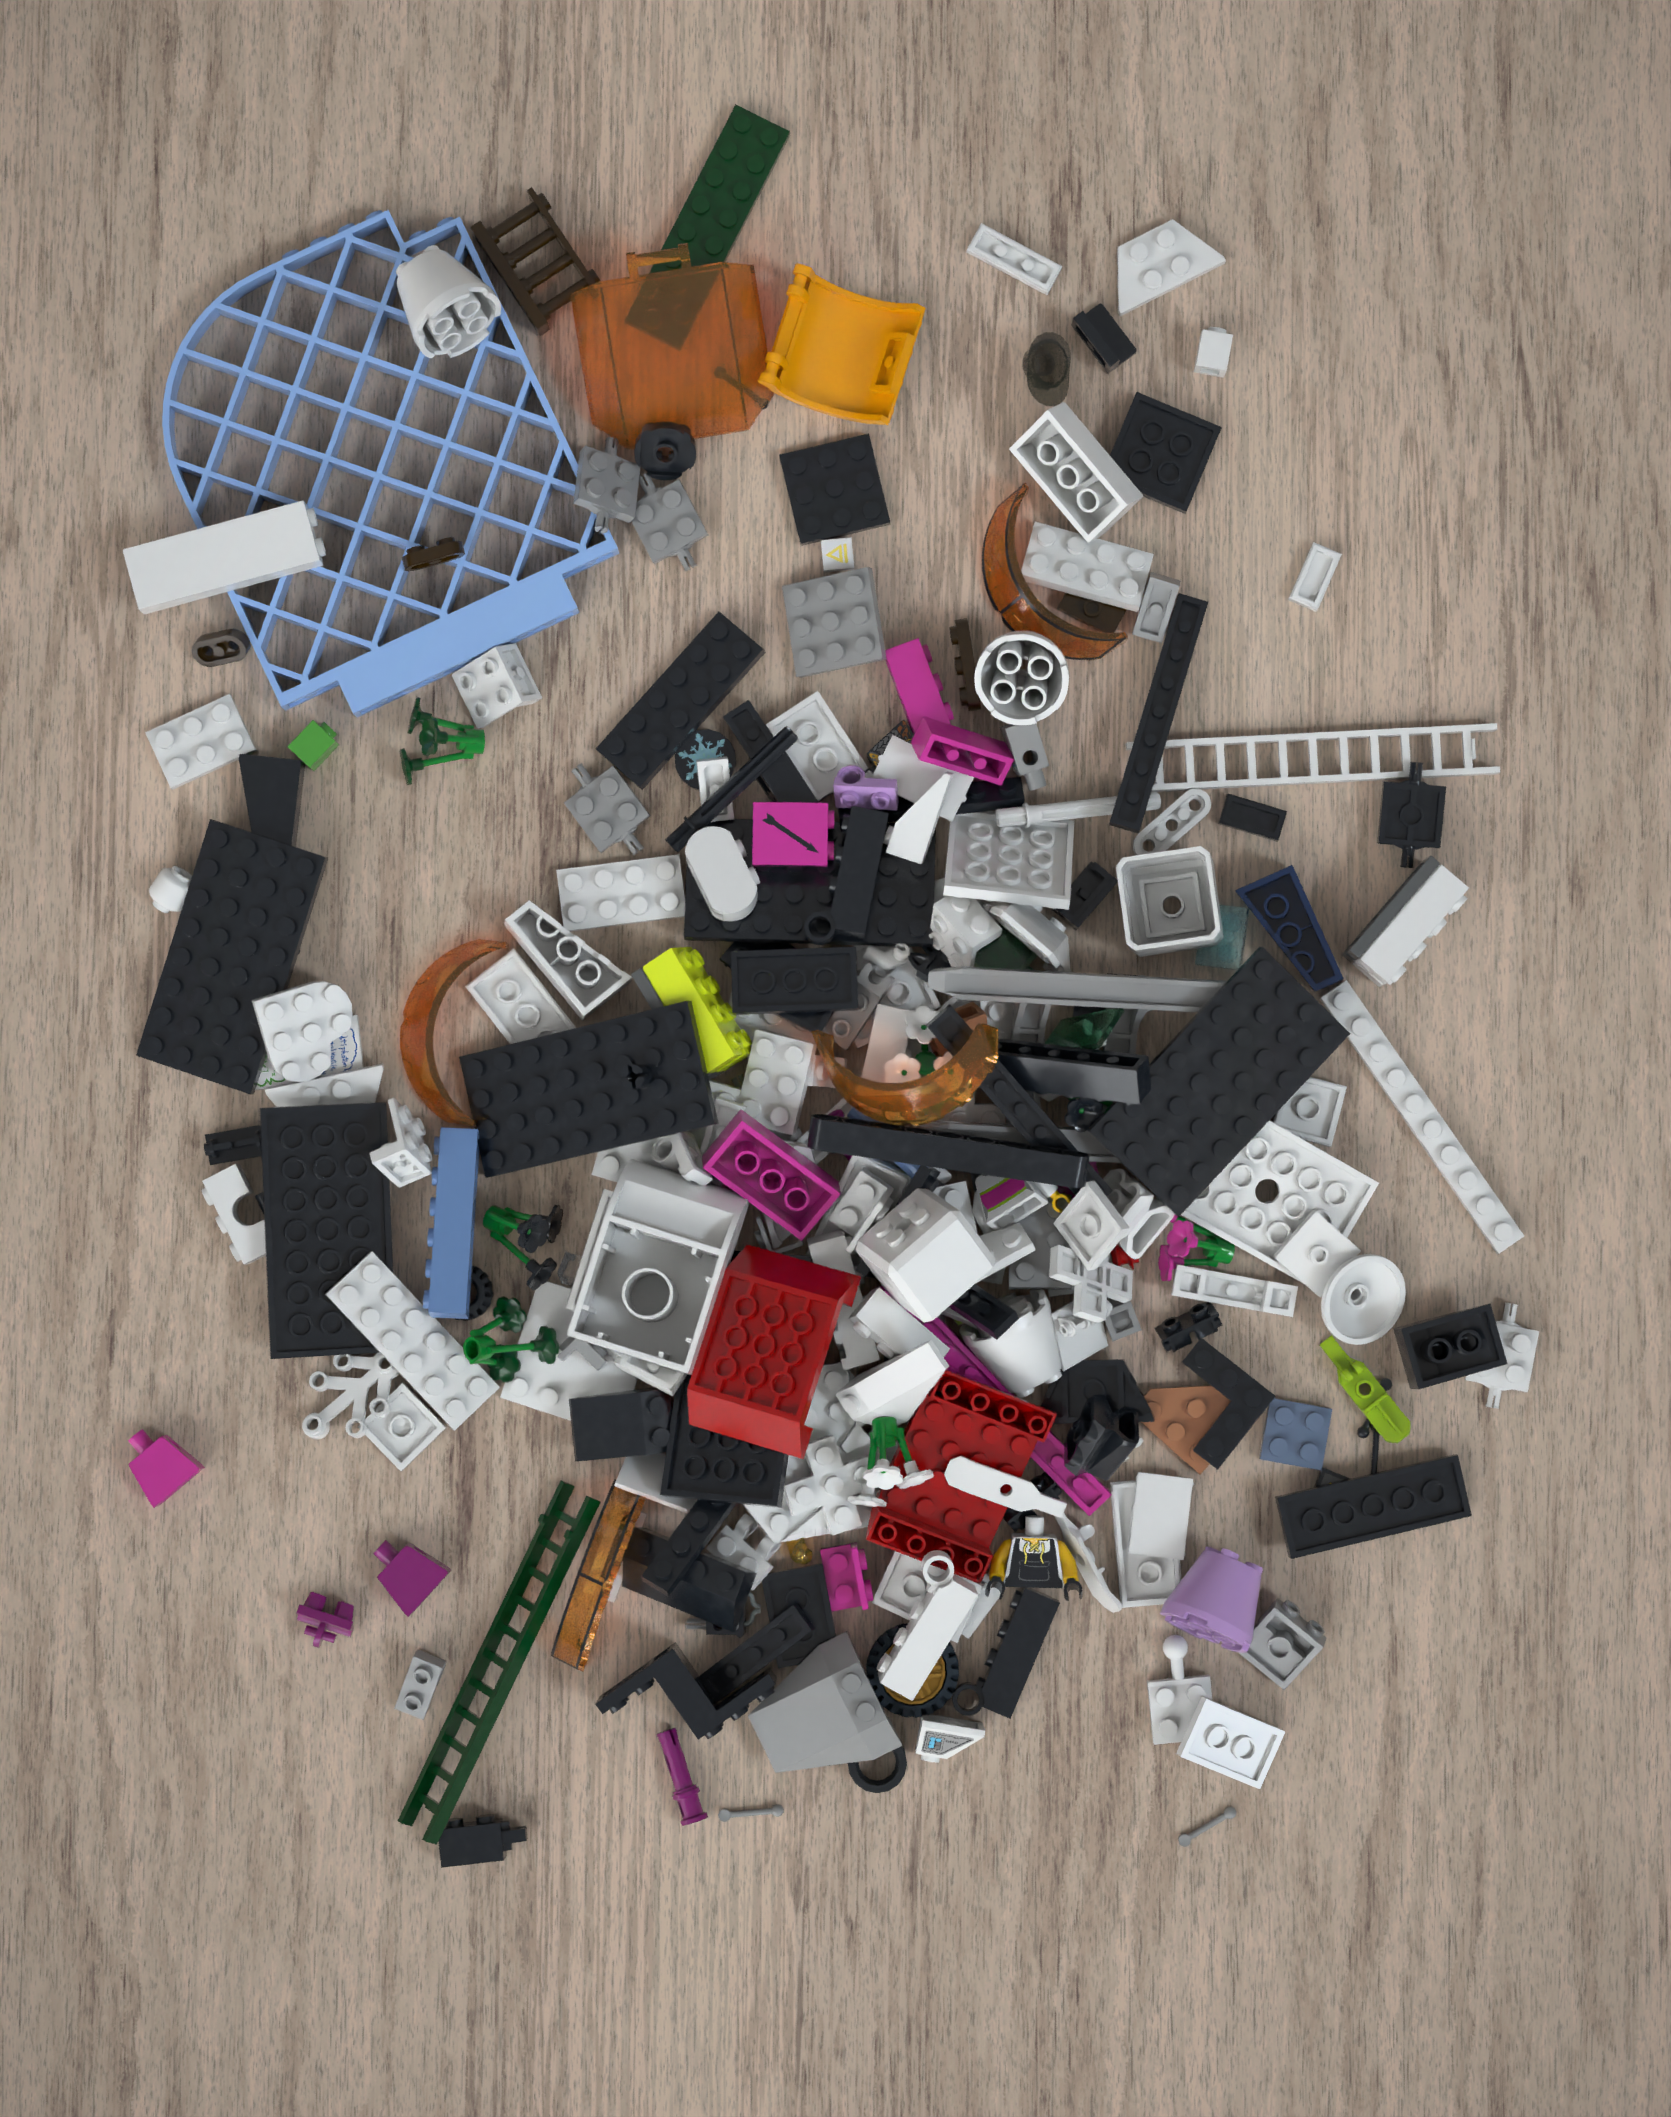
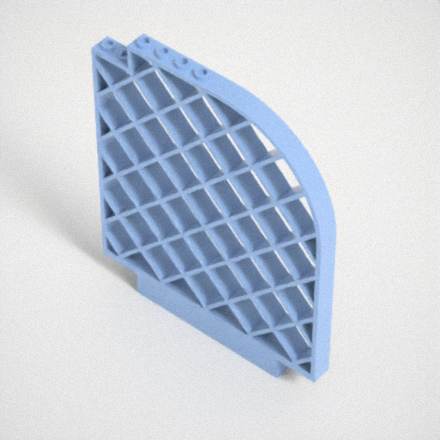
M378 210L367 215L366 220L357 225L350 223L341 227L337 234L329 238L323 236L313 240L308 248L301 251L295 249L285 253L282 256V260L256 271L219 295L191 326L172 362L163 400L162 427L164 446L171 472L197 529L207 527L201 515L213 483L252 496L245 516L260 512L264 500L279 506L298 502L268 491L281 452L284 450L321 463L306 504L308 509L314 508L317 519L354 532L339 573L323 567L305 571L336 582L321 624L281 610L294 574L280 577L270 606L240 596L236 590L227 592L280 706L285 711L340 686L352 713L357 718L461 669L496 646L517 643L580 613L565 579L620 554L609 528L606 533H602L605 541L589 548L595 532L597 517L593 512L590 514L580 544L539 530L553 489L572 496L575 494L576 485L557 479L565 456L576 478L578 463L502 304L500 316L494 317L492 323L487 328L490 334L473 347L478 349L464 389L424 375L430 358L422 354L421 351L413 371L374 357L387 318L409 325L405 311L392 307L398 291L396 269L400 264L411 261L414 258L411 257L412 255L429 246L460 233L461 240L454 258L464 266L469 252L481 280L498 297L460 217L456 219L453 217L445 218L437 223L436 228L428 232L425 230L418 231L409 237V241L404 242L389 210L384 212ZM389 226L400 250L397 252L365 241L362 238ZM343 248L330 285L292 272ZM355 250L394 263L381 302L342 289ZM274 280L261 317L230 307L246 294ZM287 282L325 295L311 335L273 322ZM337 300L376 313L362 353L323 339ZM220 315L256 328L242 367L194 351L202 336ZM500 320L514 349L493 342ZM269 332L307 345L293 385L254 372ZM319 350L358 363L344 403L305 390ZM488 353L523 366L526 377L515 407L474 393ZM188 361L238 378L224 418L177 402L179 386ZM369 368L409 381L395 421L355 408ZM250 382L289 396L274 436L236 423ZM419 386L460 399L446 439L406 426ZM532 389H534L547 418L525 411ZM301 400L340 414L325 454L286 440ZM470 403L511 417L496 457L456 443ZM175 412L220 428L205 468L178 459L175 440ZM351 418L390 431L376 472L337 458ZM521 421L554 432L559 441L547 475L506 461ZM232 432L270 445L256 486L217 473ZM401 436L441 449L427 490L387 476ZM452 453L492 467L478 508L437 494ZM333 468L372 481L358 522L318 509ZM182 471L201 478L194 499L188 489ZM502 471L543 485L529 526L488 512ZM383 486L423 499L409 540L369 527ZM433 504L474 517L463 547L465 555L456 560L443 563L456 569L441 609L401 595L409 571H405L402 560L390 591L350 577L365 536L404 549L403 556L407 555V549L420 546L419 543ZM484 521L525 535L511 576L470 562ZM535 539L576 553L520 580ZM466 572L507 586L452 612ZM347 586L387 600L372 642L332 628ZM397 604L438 618L383 645ZM244 607L266 614L259 636ZM277 619L317 632L302 674L273 665L268 659L266 649ZM328 637L369 651L314 677ZM276 675L300 684L284 691Z

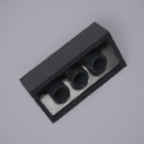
M634 1527L623 1555L622 1587L735 1632L757 1573L702 1551L668 1597L644 1583L641 1576L670 1537L647 1528Z

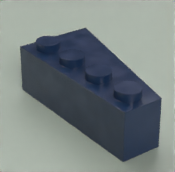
M1293 865L1235 890L1314 992L1344 979Z

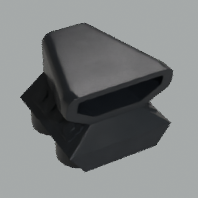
M1093 1395V1397H1090L1085 1403L1079 1419L1071 1425L1064 1441V1466L1075 1476L1089 1473L1108 1481L1139 1442L1138 1412L1134 1409L1123 1407L1113 1413L1105 1395Z

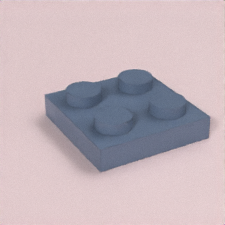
M1274 1398L1267 1409L1259 1459L1322 1470L1332 1409Z

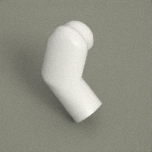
M898 943L896 947L882 951L869 945L863 958L885 970H891L904 965L909 960L910 948L904 943Z

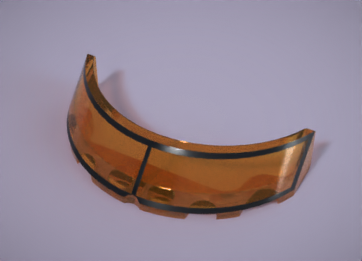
M1024 483L998 505L984 537L981 561L984 585L993 609L1001 615L1003 624L1011 632L1028 630L1039 633L1057 645L1065 659L1086 661L1101 659L1126 643L1128 639L1125 632L1103 633L1090 631L1062 620L1049 611L1036 598L1022 575L1015 550V524L1021 501L1029 491L1028 485Z
M616 1479L609 1490L588 1543L551 1652L552 1657L582 1672L585 1671L588 1664L587 1661L632 1533L647 1499L646 1497L615 1487Z

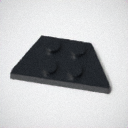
M1124 1359L1083 1360L1065 1371L1060 1369L1061 1378L1049 1385L1041 1407L1057 1413L1053 1424L1074 1423L1081 1416L1083 1407L1090 1397H1093V1395H1105L1113 1413L1126 1407L1138 1412V1422L1155 1421V1416Z

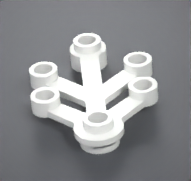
M376 1353L374 1357L352 1356L350 1354L335 1355L333 1364L341 1371H349L351 1368L370 1371L361 1378L328 1376L321 1371L314 1372L310 1376L309 1384L316 1391L323 1392L327 1389L346 1391L319 1414L311 1413L307 1415L302 1423L304 1433L312 1439L319 1440L324 1438L330 1430L329 1422L354 1402L352 1419L346 1423L345 1428L350 1436L361 1438L367 1431L365 1415L369 1388L378 1381L377 1398L371 1401L369 1408L376 1417H386L391 1410L389 1403L391 1380L397 1377L399 1372L391 1364L387 1369H382L381 1364L386 1358L381 1353ZM344 1356H347V1364L345 1366H340V1359ZM323 1376L324 1383L317 1387L316 1379ZM383 1402L385 1405L384 1410L377 1413L376 1406ZM313 1420L318 1421V1427L315 1430L310 1429V1423ZM355 1423H360V1430L357 1433H353L352 1426Z

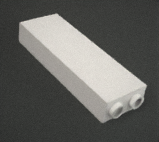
M302 500L123 549L138 609L143 614H148L324 566L322 556L326 555V550L322 538H316L313 527L318 526V521L314 508L308 509V506Z

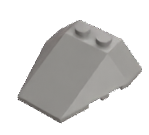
M847 1631L818 1645L774 1689L775 1692L763 1700L748 1715L775 1773L874 1760L902 1746L860 1663L861 1659Z

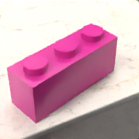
M917 638L885 650L887 658L885 661L913 734L915 735L923 716L951 725L950 720L954 719L949 702L943 703L939 692L943 691V686L938 673L932 674L928 663L933 662L927 644L921 646L920 640Z
M924 716L911 741L919 760L998 785H1002L1014 761L1006 742Z

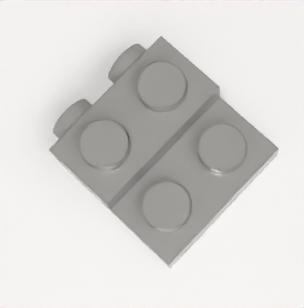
M1277 1598L1254 1626L1253 1638L1248 1652L1239 1654L1285 1690L1322 1650L1326 1637L1323 1635L1325 1631L1322 1626L1314 1620L1309 1622L1304 1620L1299 1615V1608L1289 1600L1282 1602Z

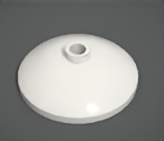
M1376 1254L1358 1255L1340 1265L1329 1278L1321 1301L1322 1318L1330 1333L1339 1340L1353 1345L1367 1344L1385 1335L1398 1320L1404 1306L1406 1288L1402 1273L1393 1262Z

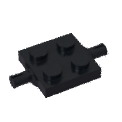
M1410 762L1409 780L1402 782L1383 781L1377 843L1395 845L1401 848L1400 867L1404 868L1414 867L1415 850L1424 847H1441L1446 786L1429 785L1421 781L1423 767L1421 762Z

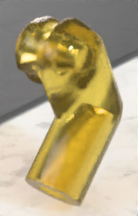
M804 1538L786 1541L790 1557L795 1563L808 1564L811 1561L813 1554L807 1548Z

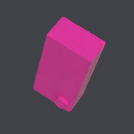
M742 1109L739 1110L702 1155L703 1169L741 1197L748 1199L749 1203L801 1241L841 1195L839 1181Z

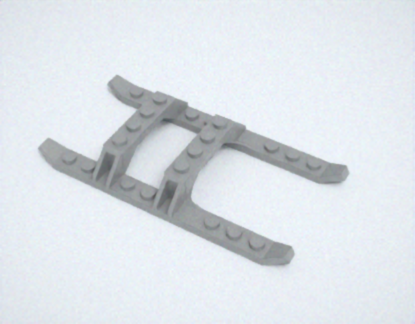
M964 966L933 969L928 974V988L943 992L957 999L1014 1003L1011 1040L1044 1044L1045 1027L1051 1005L1105 1007L1104 1035L1107 1039V1044L1103 1046L1102 1050L1135 1054L1137 1032L1140 1022L1147 1012L1151 1010L1199 1012L1227 982L1222 980L1149 977L1145 975L1130 976L1124 974L1112 975ZM1026 1091L1040 1107V1094ZM1102 1104L1103 1110L1099 1114V1116H1101L1108 1108L1106 1105ZM1006 1116V1124L944 1121L921 1123L916 1126V1128L1030 1144ZM1058 1127L1078 1151L1090 1155L1089 1161L1121 1163L1088 1130L1080 1133L1074 1127Z

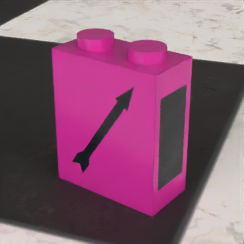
M753 802L752 865L766 867H828V860H834V841H828V829H834V810H828V803Z

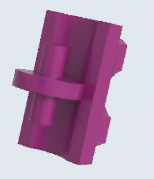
M310 1592L304 1605L299 1604L296 1614L298 1615L297 1621L318 1627L315 1628L307 1625L304 1634L315 1637L313 1646L320 1648L323 1640L334 1643L337 1634L331 1632L351 1638L354 1629L352 1621L354 1606L338 1601L335 1612L331 1615L322 1612L327 1598Z

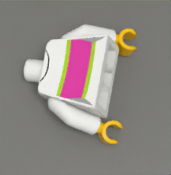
M982 1174L975 1181L977 1191L974 1194L972 1213L983 1234L1016 1224L1048 1204L1047 1197L1049 1196L1053 1200V1209L1059 1213H1062L1063 1210L1057 1205L1058 1198H1065L1068 1204L1072 1199L1068 1194H1059L1056 1185Z

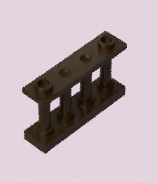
M531 187L527 190V193L532 203L494 228L491 226L485 228L482 222L479 221L472 225L470 229L539 336L550 330L547 322L551 318L550 314L590 289L596 299L600 298L599 286L602 285V282L593 269L587 271L548 212L552 208L544 194L540 193L537 195ZM539 213L548 229L511 253L505 252L502 254L496 245L500 242L499 239ZM556 238L565 254L527 279L525 277L519 279L513 271L517 268L516 264ZM573 264L582 279L546 303L542 304L540 302L536 305L530 296L534 293L533 289Z

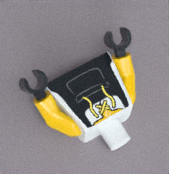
M1025 1516V1533H1012L1011 1538L1004 1540L993 1555L989 1573L990 1581L985 1589V1595L989 1596L990 1588H997L1000 1591L999 1599H1002L1005 1587H1064V1598L1066 1601H1069L1068 1592L1070 1590H1077L1079 1598L1082 1599L1083 1590L1082 1585L1078 1582L1076 1560L1065 1542L1057 1540L1055 1534L1044 1533L1043 1516Z

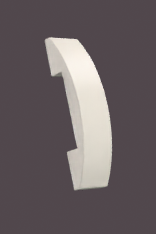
M1176 1264L1171 1295L1293 1317L1298 1286Z

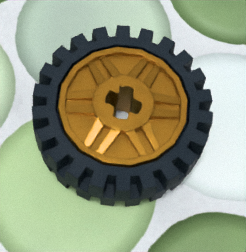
M903 1623L886 1630L875 1641L867 1658L866 1675L880 1704L884 1708L902 1717L917 1718L934 1713V1711L942 1708L951 1698L958 1682L959 1663L956 1652L949 1642L913 1701L881 1684L877 1665L885 1653L889 1655L895 1646L893 1640L901 1627L906 1628L908 1623Z

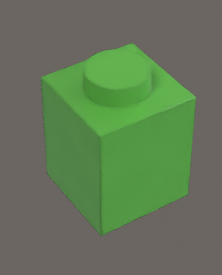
M312 720L287 747L310 769L315 771L339 744L333 739L337 733L325 722L319 726Z

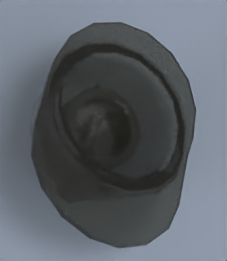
M1045 332L1038 335L1025 352L1022 360V368L1027 377L1028 388L1032 396L1045 406H1056L1063 402L1069 389L1071 352L1064 338L1054 332Z

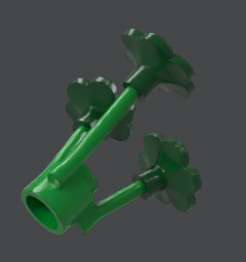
M416 697L407 733L411 734L419 723L422 724L419 742L422 745L423 755L436 754L438 744H446L447 741L456 742L457 750H462V752L422 760V758L410 759L406 754L405 748L400 749L401 764L406 784L411 785L413 772L424 770L425 766L460 759H473L474 754H483L485 748L484 730L474 729V725H462L432 717V714L421 710V698ZM438 725L458 730L457 735H448L447 732L440 731Z
M505 1296L498 1298L496 1301L497 1307L493 1309L495 1320L479 1329L471 1330V1337H468L463 1345L464 1355L470 1364H487L490 1368V1377L495 1381L502 1380L506 1383L511 1382L514 1378V1373L518 1372L521 1368V1362L517 1358L518 1351L530 1350L531 1352H538L539 1360L547 1364H554L556 1354L559 1352L556 1331L554 1328H548L547 1326H541L536 1339L524 1344H499L496 1346L493 1338L484 1335L497 1326H500L505 1332L511 1330L514 1333H519L523 1329V1323L527 1320L526 1312L521 1309L520 1302L516 1298L508 1299Z

